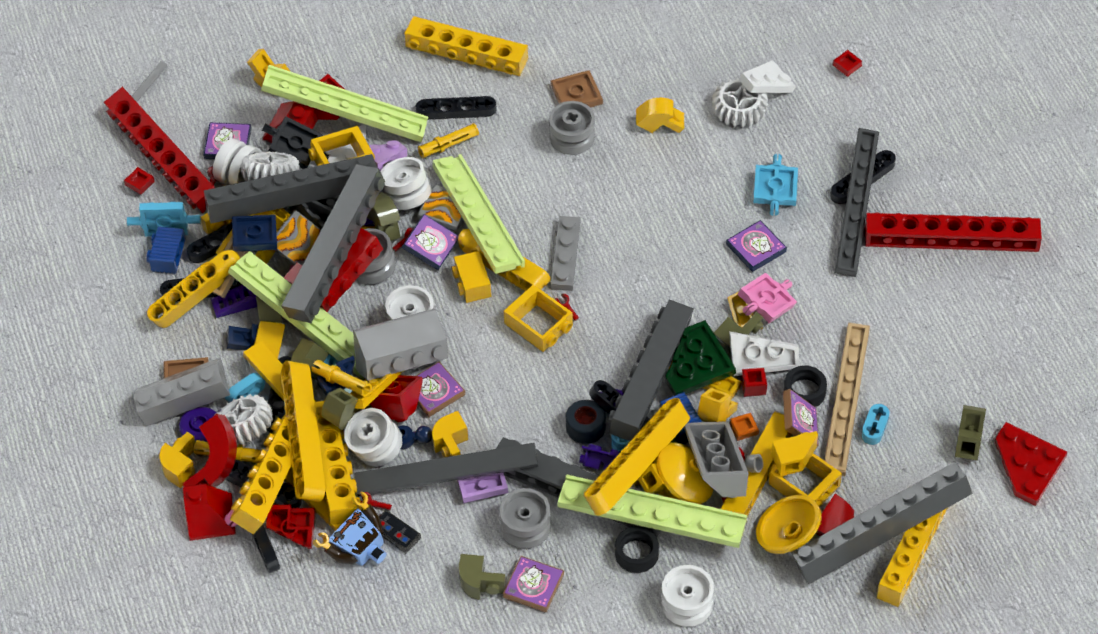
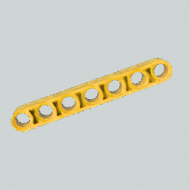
M285 361L281 368V380L295 495L297 499L321 502L325 495V480L310 366L304 363Z
M673 398L664 403L585 491L584 497L595 515L599 516L607 513L658 457L660 451L688 423L690 416L679 398Z
M776 411L772 414L751 454H760L762 456V471L759 473L748 472L746 496L727 497L721 507L722 510L745 514L748 517L769 478V469L775 463L772 457L773 441H777L780 438H790L792 435L785 430L783 414Z

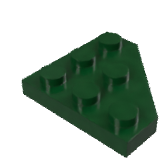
M706 320L686 327L684 330L683 338L680 345H678L672 365L666 375V383L673 395L682 392L688 394L736 374L735 366Z

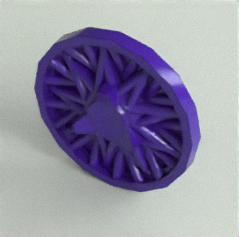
M197 407L187 411L180 419L179 428L181 435L183 436L188 432L194 436L195 443L196 440L207 442L199 426L212 418L217 412L207 407Z

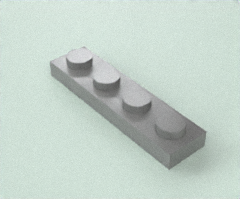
M559 216L551 290L573 291L581 217Z

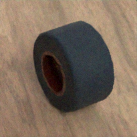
M579 400L567 409L565 414L566 432L572 440L582 444H591L598 441L604 435L606 430V413L595 401Z

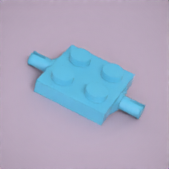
M774 154L773 164L756 165L753 203L769 204L770 215L772 216L774 209L775 216L779 214V205L796 206L798 167L781 165L782 155L778 154V161L777 154Z
M183 202L140 203V217H127V226L140 225L144 230L145 237L157 233L158 226L182 228L185 235H188V224H201V215H188L184 210Z

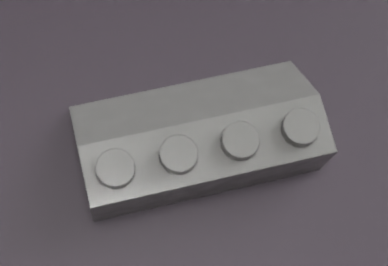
M435 309L353 330L356 370L367 381L448 358L447 337Z
M217 358L137 388L133 397L137 414L145 425L149 426L230 396V391L222 360Z
M729 421L687 423L684 426V430L702 479L722 497L735 498L746 496L749 473Z

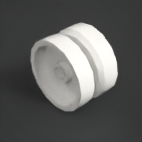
M235 138L227 140L215 157L213 164L214 179L225 185L245 182L246 180L242 177L241 172L244 157L255 152L261 153L262 151L252 145H246Z
M414 157L395 159L385 165L380 171L385 180L384 193L393 200L397 210L415 208L429 198L431 185L426 177L424 165L419 159Z
M408 285L399 287L387 297L385 304L387 321L434 309L432 296L427 290L419 286Z
M369 408L361 410L354 414L345 428L344 439L347 446L366 465L373 467L385 465L392 461L401 449L402 434L399 428L380 409Z
M681 565L665 575L662 583V610L666 618L674 624L689 627L703 623L710 616L713 609L714 583L706 571L693 565Z

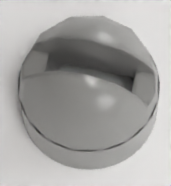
M751 454L745 458L744 463L748 472L759 473L762 471L763 459L760 454Z

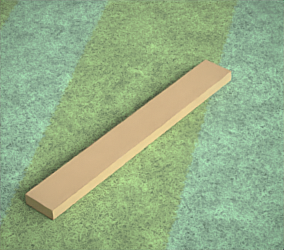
M849 322L824 459L825 462L840 471L842 476L846 474L870 331L869 325Z

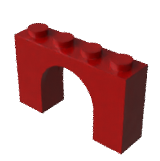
M363 228L360 229L355 243L352 244L348 252L347 259L340 267L337 278L334 279L328 295L320 306L326 312L337 303L338 299L365 272L371 262L380 255L383 247L376 236ZM297 262L284 278L293 285L303 265Z

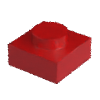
M846 50L833 60V66L848 77L862 67V60L849 50Z
M139 167L124 180L125 186L140 195L155 182L154 176Z

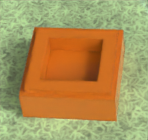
M751 413L729 420L737 441L759 435V429Z

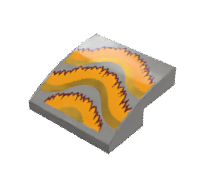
M436 185L431 191L429 198L422 205L418 218L421 219L423 214L444 227L457 231L464 223V220L445 187Z
M294 210L277 231V250L275 251L283 258H287L293 265L297 262L303 265L321 229Z

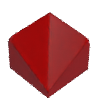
M764 368L742 369L741 381L744 397L766 395L767 380Z

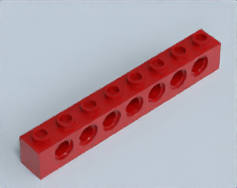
M122 86L104 101L108 108L106 113L113 121L118 119L117 125L124 133L127 131L130 133L128 137L136 146L138 144L142 146L140 151L146 158L150 156L153 158L151 163L158 171L164 170L162 175L170 184L174 181L176 184L174 188L181 196L186 195L188 197L186 202L192 209L198 208L203 214L206 211L204 190L215 187Z
M901 213L866 214L865 247L1039 252L1042 241L1041 218Z

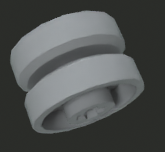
M578 101L562 102L553 108L549 116V138L551 145L557 151L569 155L581 154L589 150L595 140V116L593 110L588 105Z
M364 229L378 238L383 250L356 281L363 284L380 283L388 279L395 271L396 260L392 244L385 232L379 229Z
M530 488L514 490L503 498L499 513L500 530L503 538L510 545L521 549H530L542 544L551 532L550 504L547 498L539 491Z

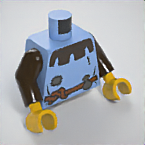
M360 492L364 499L362 503L357 502L355 497L352 499L355 505L362 507L361 510L357 508L330 538L324 532L318 533L323 538V544L319 543L316 539L313 540L315 547L325 548L324 552L337 563L364 565L371 558L379 564L386 557V552L380 548L384 543L382 538L384 530L380 517L372 505L367 504L368 496L364 492Z

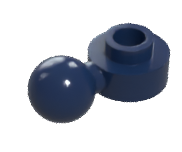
M405 425L398 426L401 434H405L402 436L401 449L411 447L415 440L426 444L433 438L432 430L428 426H420L416 431H412L410 427Z

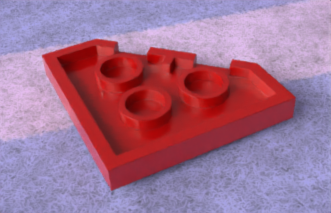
M1005 422L995 438L996 448L1002 457V464L1007 477L1010 478L1014 495L1036 506L1067 457L1068 452Z

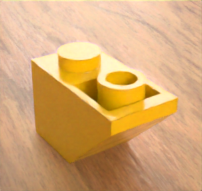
M817 431L804 432L798 436L780 438L777 441H773L772 457L780 477L803 471L817 448Z

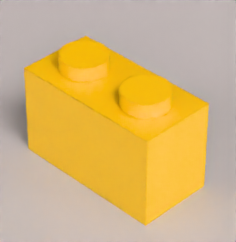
M475 251L455 256V266H451L454 279L458 278L459 283H457L460 296L464 295L466 303L491 297V284L480 252Z

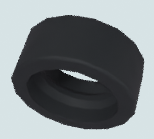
M808 365L791 369L784 380V391L788 389L794 391L792 384L796 381H812L817 384L818 391L811 395H798L814 407L819 406L824 401L827 391V381L824 374L816 367Z
M635 526L627 528L620 532L616 538L615 558L622 569L632 573H642L653 568L658 561V539L652 531L645 527ZM632 541H643L650 546L651 551L644 558L634 559L624 554L623 547Z

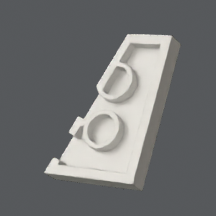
M773 60L742 73L739 81L750 93H793L796 88L791 78Z
M729 331L731 360L736 368L734 376H741L742 369L764 368L766 373L791 370L800 366L799 347L796 344Z

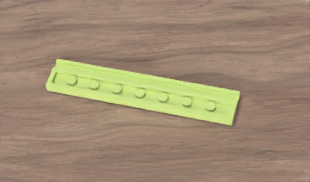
M272 65L268 66L261 91L420 143L422 142L428 120L427 116Z
M459 154L456 158L450 156L433 160V169L494 273L514 270L516 266L525 267L523 256L463 156Z
M251 251L229 268L228 273L335 359L342 361L351 356L355 358L353 332L321 307L312 323L288 318L281 305L292 284ZM355 362L352 372L361 379H364V377L356 370Z
M566 475V480L558 499V507L595 515L584 497L585 491L594 481ZM628 489L607 513L599 515V517L736 548L740 547L747 522V515L633 489Z

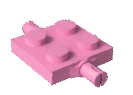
M767 273L759 276L742 287L738 292V295L748 304L743 308V312L746 313L745 315H750L756 311L768 323H771L792 309L797 303L787 291V289L792 287V282L786 279L784 282L778 283Z

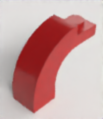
M216 414L199 426L209 444L208 461L199 472L182 483L184 487L207 483L209 486H219L228 477L234 466L237 454L234 430L225 415Z

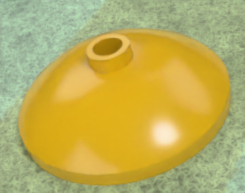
M673 442L660 451L656 458V465L659 476L667 489L679 500L696 504L705 503L711 497L713 488L702 479L691 447Z
M792 495L775 502L763 513L756 527L757 541L764 550L774 554L789 553L807 544L816 534L822 517L820 507L812 498L805 495Z

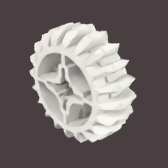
M738 77L735 80L729 78L727 83L721 82L720 86H716L715 92L712 95V108L715 116H718L719 121L725 120L726 125L732 123L734 128L736 125H741L743 128L745 124L752 126L753 122L758 123L760 118L764 117L768 108L766 93H750L739 81Z
M270 151L249 154L244 157L241 165L242 177L246 181L300 170L299 161L296 157L290 154Z
M251 394L246 397L241 396L236 400L233 399L232 402L226 403L225 407L219 408L220 412L216 413L225 415L230 422L236 436L237 446L239 444L245 445L248 441L252 442L253 439L260 438V434L266 433V428H269L273 421L272 409L263 397L258 395L252 396Z

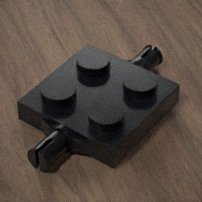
M286 116L277 129L266 123L262 129L263 132L273 136L268 152L290 154L297 158L302 169L308 168L311 162L308 154L311 139L323 136V134ZM324 152V154H325V156H326V158H327V160H328L330 154H327V153Z

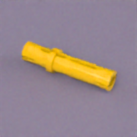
M472 123L445 136H437L433 141L418 146V152L423 159L437 152L442 153L446 148L478 136L479 130L476 124Z
M316 360L313 363L320 367V369L312 366V372L326 378V381L344 386L363 397H367L370 392L363 389L372 390L370 383L341 371L338 366H330L321 360Z
M196 440L194 449L197 450H194V454L209 456L208 442ZM239 444L237 446L236 460L258 463L255 459L261 450L246 448L244 445Z

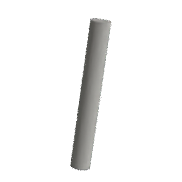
M161 61L134 92L132 97L136 102L139 101L165 70L167 64L164 61Z

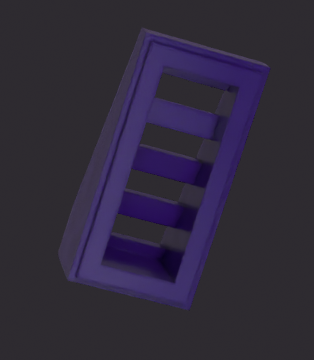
M243 284L229 290L225 298L216 296L211 299L216 318L257 307L256 295ZM223 303L224 308L221 309L219 304Z

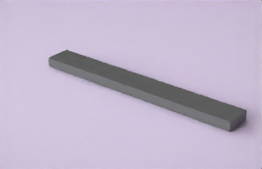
M858 128L834 273L852 277L857 275L879 131Z
M528 443L354 473L357 486L356 494L360 497V492H368L372 495L538 467L535 443Z

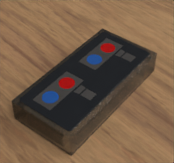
M385 510L379 516L384 530L382 537L407 554L421 539L419 532L389 511Z

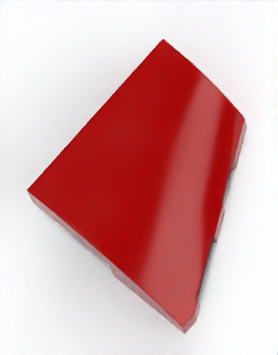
M834 494L821 513V523L816 534L822 536L854 518V509L847 501Z
M272 505L267 515L266 528L307 549H312L315 508H291V505Z

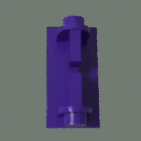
M589 444L588 447L582 446L583 451L586 453L585 455L581 454L579 463H582L584 467L599 470L601 462H604V471L621 451L611 449L610 452L602 451L600 446Z

